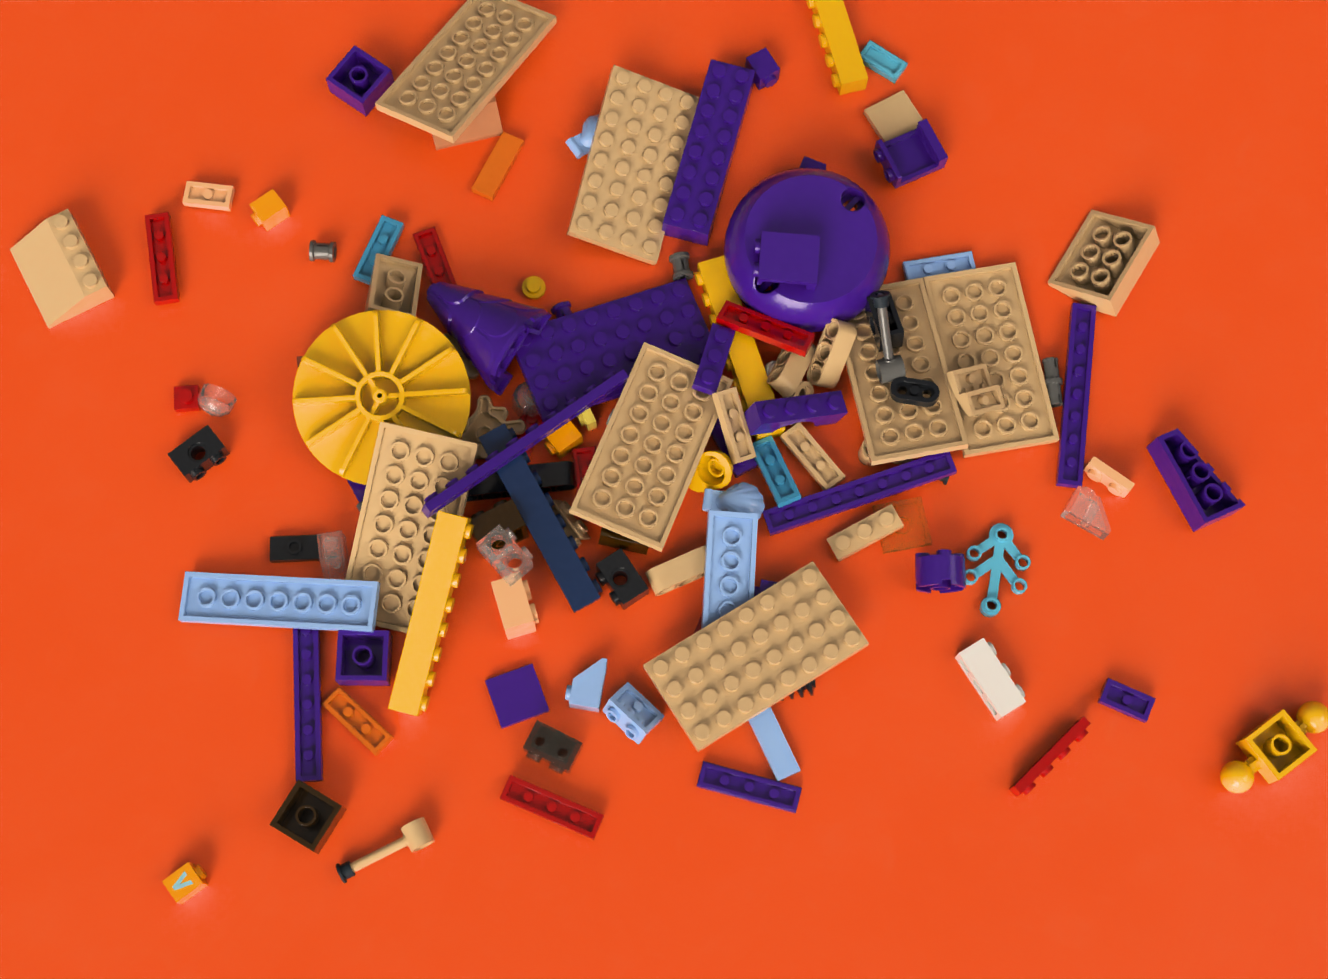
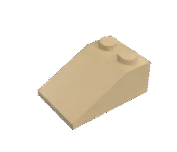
M376 253L364 312L391 310L416 317L423 264Z

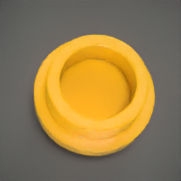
M530 276L524 280L522 291L527 298L538 299L544 295L546 285L540 277Z

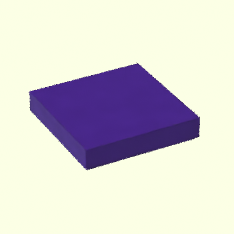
M533 664L485 680L502 729L550 712Z

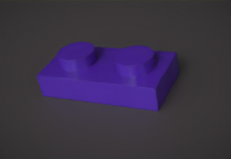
M1108 678L1105 681L1098 703L1145 723L1148 720L1156 698Z

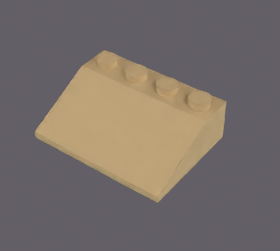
M69 209L45 219L10 249L49 329L115 297L76 219Z
M1091 210L1048 280V285L1082 304L1095 305L1098 312L1116 317L1160 243L1155 226Z

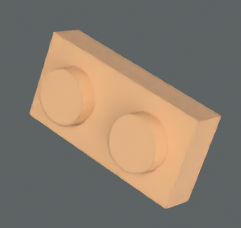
M187 181L182 202L184 206L231 211L235 189L233 186Z
M1093 456L1083 470L1090 479L1095 482H1101L1116 496L1124 498L1135 485V483L1095 456Z

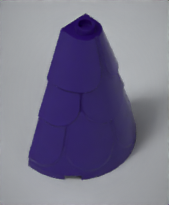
M445 282L433 283L427 290V301L448 334L454 337L464 355L472 362L488 388L501 396L513 377L512 374L506 371L510 362L528 334L540 335L552 314L541 308L513 302L511 299L484 294L481 290Z

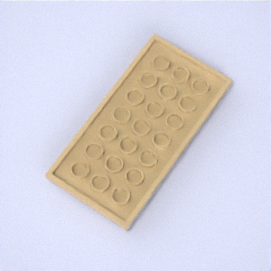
M467 0L376 101V109L454 143L557 23L556 16L518 0Z
M613 65L566 235L651 265L657 263L665 231H662L663 220L699 97Z
M1016 262L923 277L948 371L986 363L992 386L999 384L1005 408L969 417L957 401L969 444L967 449H961L963 458L1058 442L1059 435Z
M923 277L883 284L879 291H890L904 329L902 347L894 348L893 355H901L907 378L934 382L938 386L940 393L937 403L931 407L903 404L894 401L890 396L892 382L881 384L878 380L875 361L882 359L884 355L883 351H878L865 310L854 319L848 321L856 326L857 334L845 364L871 466L967 449L969 445L956 397L946 373L949 371ZM903 390L898 391L899 394H905V393H906V392L903 391ZM928 394L922 395L924 398H930Z
M646 342L643 343L569 511L570 514L662 552L718 418L712 395L691 389L699 365ZM722 375L717 392L729 389L733 379Z
M380 421L345 580L378 581L381 583L376 626L407 633L438 513L436 512L427 518L422 512L425 504L424 500L434 492L440 494L446 489L445 485L457 477L460 480L466 476L465 472L475 465L479 448L478 443ZM469 491L439 511L463 516Z
M812 561L643 665V668L691 743L699 752L869 645V642Z

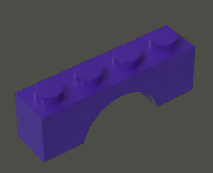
M840 390L756 401L744 412L750 435L772 433L784 426L799 422H813L814 426L836 424L848 412Z

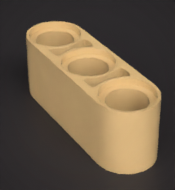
M834 318L831 319V323L825 325L807 371V380L810 384L829 389L837 385L857 334L856 326L853 323Z
M812 343L805 357L784 349L781 350L767 378V383L783 398L792 396L798 389L814 356L816 346Z
M706 545L649 569L645 574L655 596L663 595L704 577Z

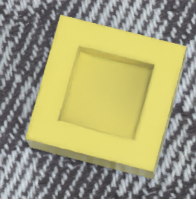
M590 408L577 416L579 424L581 426L585 425L588 431L597 428L595 417Z

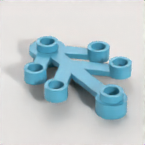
M1004 523L992 526L988 539L977 546H970L966 551V558L971 562H976L982 553L994 547L991 558L974 569L966 570V574L974 576L973 581H969L966 578V585L975 584L979 577L991 570L987 597L982 600L979 607L982 615L989 618L996 616L1001 609V603L997 599L1001 573L1010 583L1013 593L1020 595L1027 589V582L1022 578H1018L1003 558L1004 549L1015 561L1014 565L1017 570L1025 571L1031 564L1030 558L1027 555H1022L1012 542L1014 538L1013 531ZM1002 531L1006 537L1002 539L998 537L997 533ZM975 550L978 553V557H972L970 551ZM1019 559L1025 560L1027 565L1025 567L1020 566ZM1015 583H1021L1023 590L1016 589ZM993 602L995 609H989L987 603Z

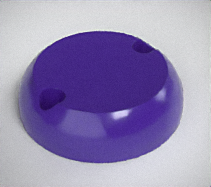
M819 168L784 170L760 181L747 192L737 205L725 234V266L733 289L749 309L809 332H820L824 330L827 323L832 322V318L845 322L854 319L865 310L866 298L871 293L881 289L889 266V233L884 217L875 201L855 182L835 172ZM761 231L821 236L818 283L815 290L805 289V285L762 282V285H756L757 277H753V264L758 262L759 254L754 253L755 239H760ZM771 286V292L763 293L768 287Z

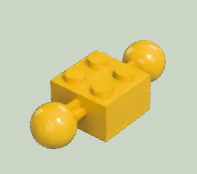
M1316 701L1306 702L1298 709L1297 721L1295 722L1282 709L1271 715L1240 739L1236 744L1248 759L1244 762L1238 760L1230 761L1223 766L1220 772V780L1225 789L1232 793L1246 792L1253 785L1254 773L1259 771L1268 784L1279 781L1315 753L1317 749L1305 734L1307 732L1317 734L1327 729V707Z

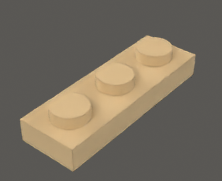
M732 387L712 393L731 463L737 464L755 458V450L737 388Z
M800 422L780 436L782 442L823 491L835 487L845 479L846 476Z
M890 504L827 538V541L840 562L903 528L904 525L893 505Z

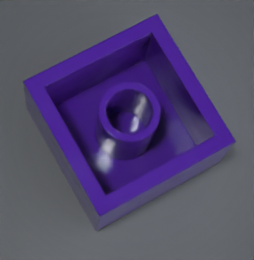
M354 45L328 75L326 81L332 94L367 116L376 106V101L393 84L394 78L390 68Z
M338 630L335 680L340 686H390L393 636L390 631L374 630V632Z

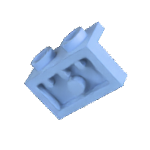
M629 682L608 700L602 710L611 722L620 727L625 735L637 744H640L645 736L664 718V715Z

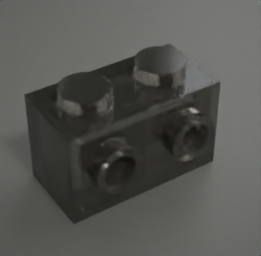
M537 720L523 749L527 752V758L537 763L543 760L550 764L549 769L562 775L564 771L570 774L583 748V743Z

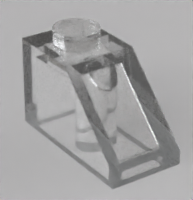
M1078 485L1060 516L1104 540L1109 535L1111 528L1101 497L1095 495L1096 493L1092 489Z
M342 530L317 534L319 559L324 579L345 580L349 560L346 537Z

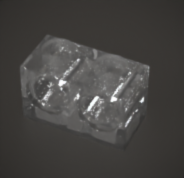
M499 524L479 540L476 546L478 551L511 587L534 568L531 560L534 557L525 546L520 548L516 544L515 540L517 538L508 527L504 530ZM496 540H503L505 542V546L502 549L492 548V544ZM518 558L522 563L518 568H511L508 566L509 561Z

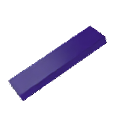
M703 761L697 787L791 813H796L802 790L801 787Z

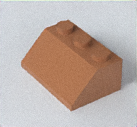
M495 96L454 143L432 134L436 150L501 136L503 129Z

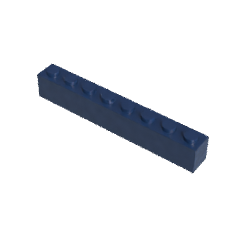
M504 423L478 438L487 455H490L496 450L500 453L506 449L505 445L517 437L512 427L508 429ZM524 452L499 469L497 473L511 499H513L572 610L576 613L601 599L599 593L602 592V589L596 578L590 579L587 571L591 570L584 557L579 559L575 550L578 549V546L573 536L567 537L563 528L566 527V524L560 513L554 514L551 506L555 504L548 492L543 494L539 486L543 482L536 470L531 472L527 465L531 461L527 453Z

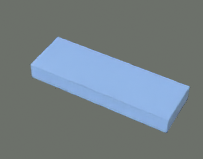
M972 251L904 261L902 263L905 280L976 269Z
M771 707L750 719L751 728L776 780L781 781L800 772L801 769Z

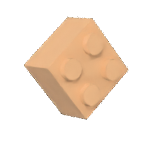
M519 573L492 581V589L507 639L536 632L535 624L539 623L534 603L529 604L528 602L532 600L527 579L522 581Z

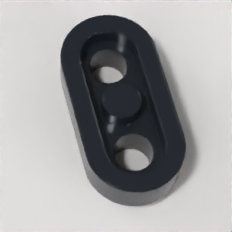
M898 377L892 381L890 386V396L898 403L931 407L939 399V388L931 381ZM903 390V391H905L906 393H905V394H899L898 391ZM928 394L930 398H924L922 395Z

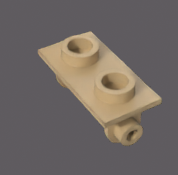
M553 500L555 505L554 507L551 506L555 515L560 513L566 524L563 530L567 537L572 535L578 547L582 544L580 539H590L591 537L587 533L586 525L569 513L571 506L566 501Z

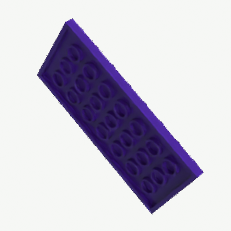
M684 278L549 320L540 335L528 334L515 356L542 422H545V417L551 412L557 410L559 413L565 409L564 405L574 397L579 399L584 396L583 392L593 384L598 386L603 383L602 379L610 372L615 371V373H618L624 369L629 376L644 342L699 365L709 330L688 282ZM625 384L595 405L619 398Z

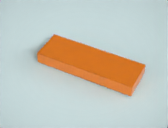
M504 131L502 132L471 188L473 193L491 201L494 200L524 146V140Z
M340 686L322 703L376 757L394 739L386 729Z

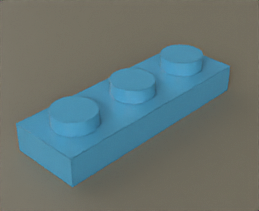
M384 215L381 216L353 274L355 280L370 285L376 253L391 256L405 227L404 223Z
M772 435L753 442L756 454L755 461L778 508L800 500L801 494Z

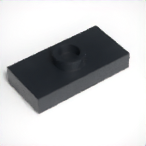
M320 535L270 537L271 563L321 561Z

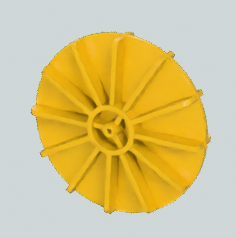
M373 310L354 314L337 323H333L315 339L301 358V363L294 380L292 405L298 430L311 453L335 474L352 482L366 485L380 421L461 439L470 414L471 390L467 370L459 353L449 339L428 322L407 313L391 310Z

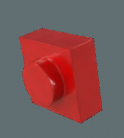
M199 385L174 387V410L176 412L201 411Z

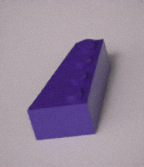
M1178 428L1158 436L1146 447L1193 532L1231 516L1246 506L1241 499L1237 500L1230 492L1231 488L1226 482L1222 483L1213 473L1214 469L1209 463L1206 464L1198 456L1199 452Z

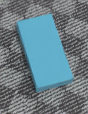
M871 40L860 52L865 66L894 84L908 65L907 62Z

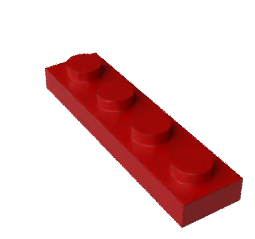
M169 212L145 215L154 303L157 306L180 302L171 216Z
M726 300L716 317V323L803 357L806 356L815 339V334L728 300Z
M1084 716L1077 720L1009 790L1016 797L1022 794V792L1027 795L1036 786L1033 781L1039 775L1044 778L1054 768L1051 763L1057 757L1062 760L1071 751L1068 746L1074 740L1079 743L1089 733L1086 728L1091 723Z
M512 775L509 776L500 796V800L592 840L595 839L604 815Z

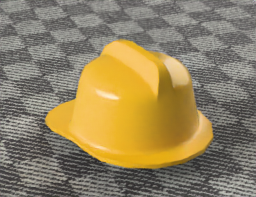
M721 451L703 452L688 488L696 492H704L707 488L715 490L727 486L731 481L733 464L730 457Z

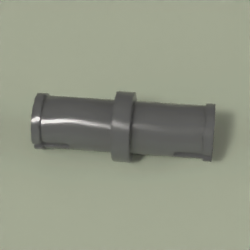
M1045 358L1042 360L1051 407H1060L1063 405L1061 393L1063 381L1059 377L1058 358Z

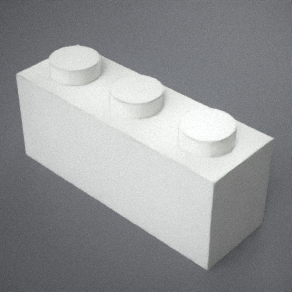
M982 638L959 652L955 659L995 720L998 721L1026 702L1024 699L1025 693L1021 686L1015 685L1010 678L1011 672L1007 665L1000 663L996 657L997 651L993 644L986 642Z

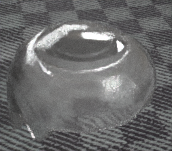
M523 382L517 386L512 395V409L518 416L526 414L533 418L539 413L527 383Z
M209 383L204 384L197 398L198 404L204 412L211 416L219 417L228 415L234 408L237 400L236 396L231 392Z

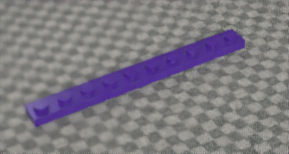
M624 369L618 373H615V371L610 372L602 379L603 383L598 386L593 384L583 392L584 396L579 399L574 397L564 405L565 409L559 413L555 410L545 417L546 421L540 426L537 423L532 425L525 431V436L520 439L515 437L505 445L506 449L500 453L496 450L485 458L487 462L481 466L475 464L465 472V477L460 480L456 477L445 485L446 489L440 494L437 492L430 494L424 500L425 504L422 512L427 518L434 515L624 385L629 377Z

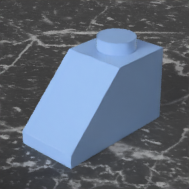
M601 658L574 677L572 685H567L565 700H569V708L593 712L600 711L608 664L606 658Z

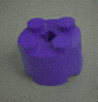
M948 549L937 550L935 555L916 553V590L923 593H931V590L940 591V593H953L964 590L966 588L964 554H952L951 550Z

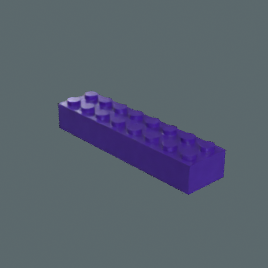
M711 59L663 220L662 231H665L664 235L708 246L754 86L756 70Z

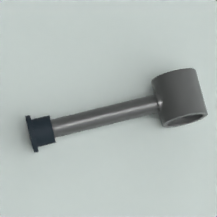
M886 290L870 294V298L873 299L874 307L877 308L884 355L882 359L875 361L876 373L881 384L892 382L898 377H906L901 355H893L887 312L890 292Z

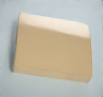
M986 363L946 373L958 403L969 417L1005 408L999 384L992 386Z

